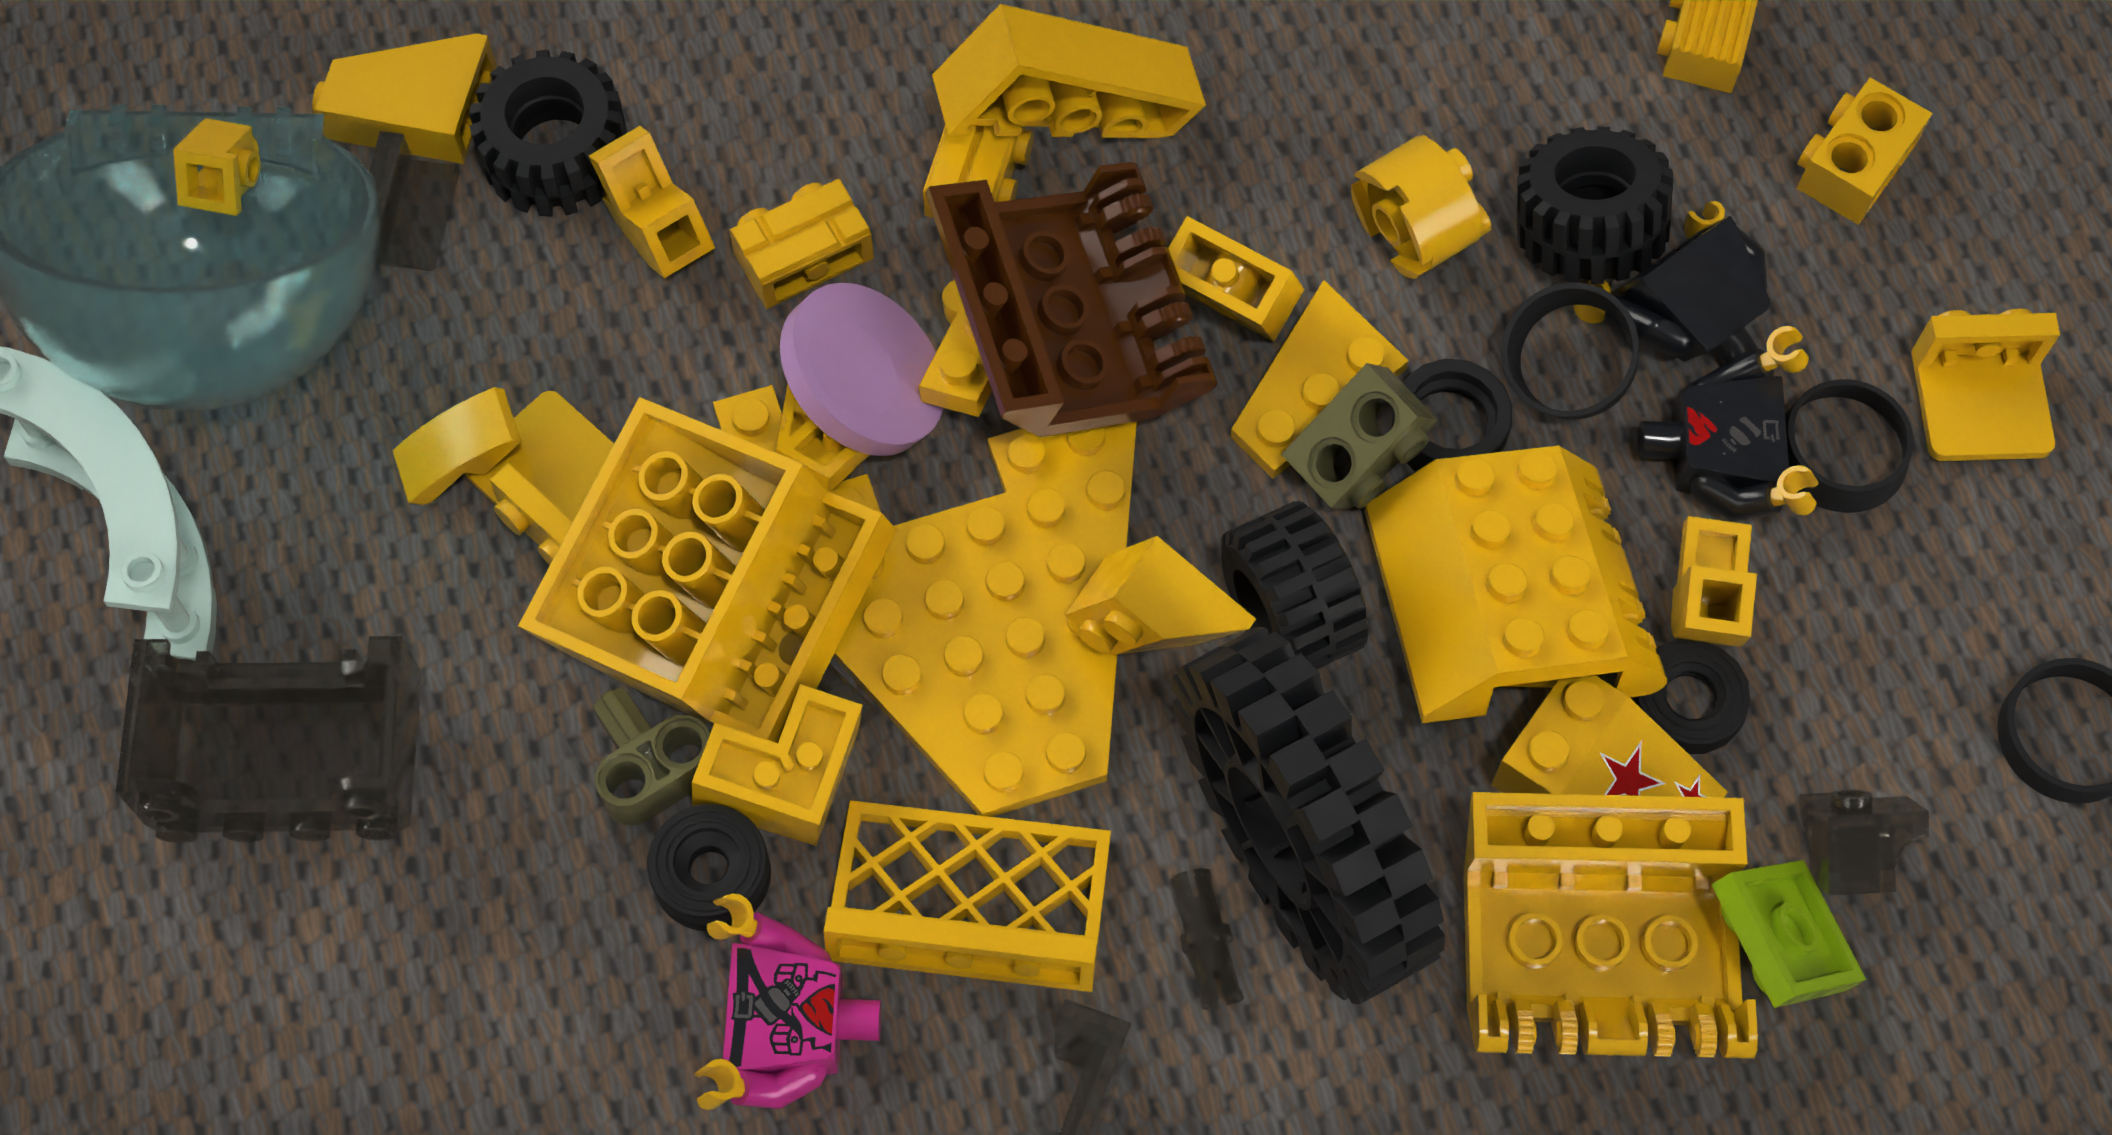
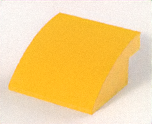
M639 397L518 627L606 675L686 715L698 718L711 727L716 722L778 743L799 685L802 684L817 689L897 529L883 513L827 491L803 463Z

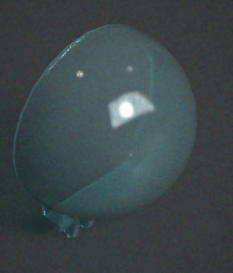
M112 105L110 110H70L63 132L20 151L0 167V298L18 329L29 343L46 359L73 379L91 386L107 396L124 403L151 409L182 412L216 410L247 403L275 392L308 372L331 350L353 323L367 292L377 263L380 247L381 216L374 177L357 156L325 137L324 114L292 113V108L277 107L276 113H253L252 107H238L237 112L167 111L166 105H152L150 111H128L127 105ZM205 118L252 126L253 137L259 146L260 174L256 184L241 196L242 211L237 216L177 205L173 149ZM198 165V172L203 168L202 165Z

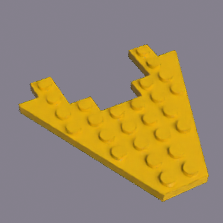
M773 385L713 402L722 431L775 452L782 412ZM1137 421L1039 437L1021 428L987 438L988 449L1004 493L894 525L897 531L833 655L834 659L978 815L994 817L1107 781L1117 655L1099 652L1086 644L1078 635L1079 627L1067 618L1065 613L1104 558L1127 547ZM868 474L844 480L831 491L881 512Z

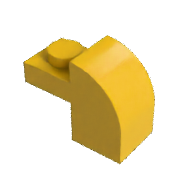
M638 126L588 155L607 194L603 200L614 221L646 263L664 279L715 249L694 199L673 184L650 132Z
M1688 516L1683 522L1677 584L1673 588L1671 630L1674 638L1742 647L1751 637L1757 580L1756 573L1748 572L1752 525Z

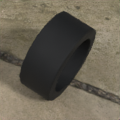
M1445 358L1423 364L1406 377L1403 384L1420 401L1430 394L1441 391L1456 392L1475 400L1484 409L1487 417V432L1483 440L1477 445L1463 449L1444 448L1428 441L1423 450L1407 462L1415 472L1435 459L1496 453L1504 450L1512 428L1513 405L1505 386L1488 369L1468 360ZM1394 409L1391 416V429L1395 422Z

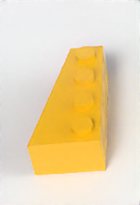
M1000 4L991 12L977 29L932 74L948 135L969 136L972 126H993L996 136H1019L1022 131L1021 126L1049 127L1051 137H1073L1074 134L1085 132L1091 128H1099L1102 138H1162L1177 133L1206 106L1187 46Z

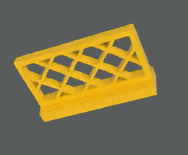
M850 800L831 907L827 909L825 920V950L830 954L832 961L1092 992L1111 831ZM861 821L889 824L900 840L875 857H872L858 840ZM906 826L917 827V829L910 832ZM937 830L955 832L966 847L938 865L921 845V842ZM972 834L983 836L976 840ZM1002 838L1019 839L1031 853V856L1005 873L986 850ZM1038 842H1046L1048 844L1042 848ZM1068 845L1096 848L1094 866L1072 881L1052 859L1053 856ZM908 851H911L929 873L901 891L883 868ZM855 857H857L863 865L853 871ZM976 858L994 881L967 899L949 876ZM1041 866L1060 889L1036 906H1033L1015 883ZM871 876L890 896L889 900L874 910L847 907L849 891ZM936 884H939L957 907L940 918L924 917L911 901ZM1091 885L1090 898L1088 900L1081 891ZM1004 891L1023 915L1007 926L989 924L977 909ZM1070 899L1087 918L1085 935L1056 932L1044 917ZM901 910L904 914H898L895 912ZM967 917L970 922L961 921V920H963L964 918ZM1033 925L1037 930L1027 928Z

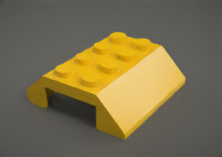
M1558 445L1435 459L1374 498L1365 506V517L1422 723L1486 716L1494 687L1617 672L1613 687L1631 698L1656 693L1667 684V677L1660 656L1656 653L1657 647L1653 635L1651 636L1650 632L1647 633L1645 629L1638 626L1645 619V611L1642 602L1639 601V593L1625 550L1621 547L1622 541L1619 532L1615 527L1612 528L1609 523L1604 521L1611 514V508L1608 499L1605 498V490L1598 469Z
M1473 792L1470 800L1463 879L1467 1013L1475 1052L1506 1053L1510 1030L1515 1053L1532 1054L1537 1038L1535 1022H1551L1558 1054L1576 1055L1579 1033L1584 1055L1645 1056L1649 1041L1653 1056L1671 1057L1672 1049L1675 1045V1028L1673 1025H1686L1697 1057L1714 1058L1718 1044L1723 1058H1755L1758 1045L1756 999H1747L1744 1002L1742 1000L1739 938L1726 924L1721 913V903L1711 885L1731 872L1742 871L1748 864L1744 798Z

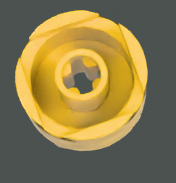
M1416 136L1354 174V177L1360 179L1351 185L1352 200L1358 217L1370 237L1381 232L1384 238L1398 252L1399 255L1391 259L1390 262L1405 277L1411 279L1418 278L1471 246L1491 231L1489 216L1476 201L1468 184L1473 179L1472 168L1466 157L1457 148H1452L1446 152L1427 136Z

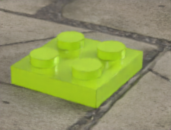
M1804 860L1731 872L1711 884L1721 903V913L1726 924L1738 936L1752 964L1755 982L1768 996L1774 1008L1841 993L1866 981L1856 958Z

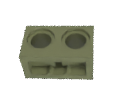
M1366 363L1281 455L1331 508L1351 510L1356 506L1358 509L1367 506L1384 490L1386 482L1383 478L1398 462L1401 464L1407 463L1423 450L1429 441V436L1426 433L1438 419L1389 368ZM1390 403L1395 412V422L1392 429L1387 434L1382 435L1376 426V416L1383 405ZM1345 448L1351 456L1352 466L1349 474L1343 480H1340L1334 472V460L1336 455Z

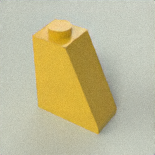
M475 33L334 59L325 82L320 81L314 90L312 100L313 114L318 117L325 136L329 140L464 164L472 141L470 130L472 122L469 116L472 103H478L475 92L481 83L491 84L490 73L497 67L488 35Z

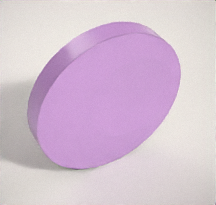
M833 283L813 291L788 315L783 325L780 339V356L784 375L800 407L832 439L864 454L874 456L895 455L908 450L935 428L940 420L944 408L921 402L919 384L936 351L919 324L896 302L882 293L862 285Z

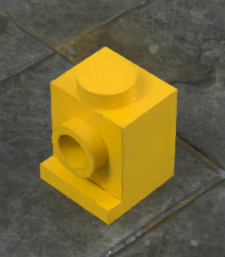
M205 118L173 149L177 205L237 216L242 211L241 196L256 184L260 174L259 146L253 137L252 126ZM198 165H202L203 168L198 172Z

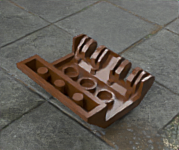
M1125 162L1100 165L1084 191L994 202L987 179L929 186L925 192L1001 418L1039 437L1153 419L1210 392L1218 384L1209 358L1202 356L1205 355L1206 349L1201 337H1197V335L1183 337L1160 349L1155 350L1153 341L1189 324L1188 322L1192 321L1194 316L1188 302H1184L1186 295L1170 251L1167 247H1163L1166 240L1161 228H1157V226L1152 228L1150 226L1118 241L1115 240V233L1138 223L1139 220H1143L1154 209L1149 195H1145L1147 188L1136 163Z

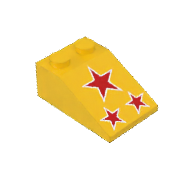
M1596 675L1559 679L1501 760L1491 784L1502 793L1725 798L1728 793L1629 696Z

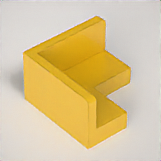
M800 684L778 743L715 722L692 780V805L717 804L727 806L748 817L759 829L817 846L860 729L863 705Z

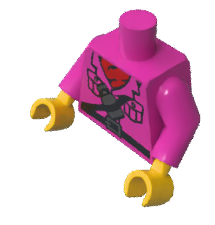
M732 893L713 901L715 905L728 909L732 916V925L729 926L721 921L707 924L708 934L714 939L724 940L739 934L740 940L743 943H732L723 1059L712 1060L694 1074L696 1077L706 1076L713 1079L719 1091L704 1093L697 1098V1103L705 1110L715 1109L729 1099L738 1106L781 1109L820 1087L827 1074L838 1073L840 1040L880 1041L882 1003L881 1000L843 999L844 979L841 965L834 963L826 950L792 927L761 913H754L752 905L747 898L740 894Z

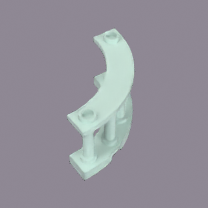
M0 346V413L15 418L4 454L5 460L10 466L33 469L58 477L77 486L81 490L84 489L100 501L107 524L110 550L108 581L103 601L107 607L147 611L146 630L141 650L145 658L210 667L216 635L217 601L207 546L195 518L175 486L164 475L157 458L144 437L113 401L98 388L75 373L44 358Z

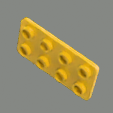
M555 391L543 392L514 417L521 442L487 474L464 473L467 480L495 505L494 511L511 531L519 536L525 532L539 545L537 550L549 565L553 561L614 445L610 439Z

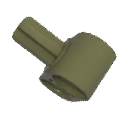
M618 688L603 693L601 698L593 705V711L618 749L600 762L595 773V785L607 814L615 822L623 825H639L649 821L692 794V780L710 733L707 726L700 719L690 715L673 716L652 728L625 689ZM683 745H695L701 748L699 755L687 763H676L670 760L671 754ZM637 779L645 783L642 791L634 797L620 799L613 796L616 788L624 781Z

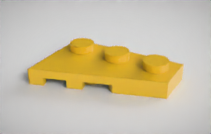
M1323 280L1233 425L1230 437L1274 479L1291 465L1281 454L1366 363L1387 367L1398 377L1407 369L1409 360Z

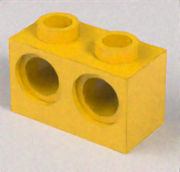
M1870 77L1856 97L1847 92L1843 95L1828 119L1827 124L1833 126L1827 137L1824 138L1816 133L1806 146L1797 165L1805 169L1797 189L1859 225L1918 143L1933 113ZM1838 168L1845 169V170H1847L1849 173L1844 172V171H1841V170L1838 169Z

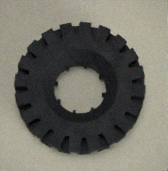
M1255 627L1176 669L1177 674L1173 675L1172 690L1177 697L1173 700L1176 719L1187 733L1181 737L1189 760L1204 776L1198 782L1212 811L1223 817L1227 827L1221 829V832L1235 858L1245 859L1249 866L1248 879L1264 905L1272 903L1276 925L1293 949L1298 946L1300 947L1305 964L1320 981L1326 979L1330 990L1341 999L1346 1000L1349 998L1352 1004H1362L1441 958L1439 953L1444 951L1445 934L1438 925L1444 922L1439 897L1426 884L1433 877L1422 848L1403 833L1413 826L1398 795L1382 789L1378 778L1385 770L1367 739L1358 743L1355 742L1352 737V716L1333 690L1324 694L1320 673L1302 653L1295 656L1290 642L1278 633L1273 632L1269 634L1267 628Z

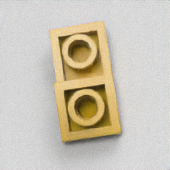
M493 387L453 406L421 426L392 450L408 503L425 505L433 502L464 473L487 474L521 442L503 388Z

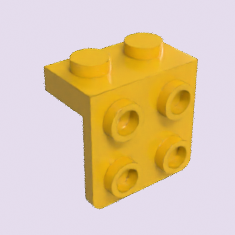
M2011 309L2000 314L1971 315L1967 311L1953 310L1938 316H1931L1914 345L1911 354L1927 448L1933 459L1938 461L2039 459L2050 455L2055 447V437L2041 363L2060 336L2056 313H2032L2028 309Z

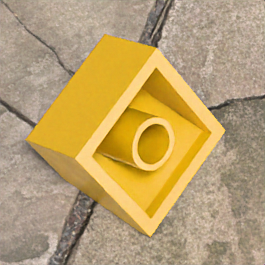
M1158 536L1107 555L1065 613V616L1079 627L1078 635L1086 644L1099 652L1111 653L1112 655L1198 645L1248 630L1256 620L1255 617Z

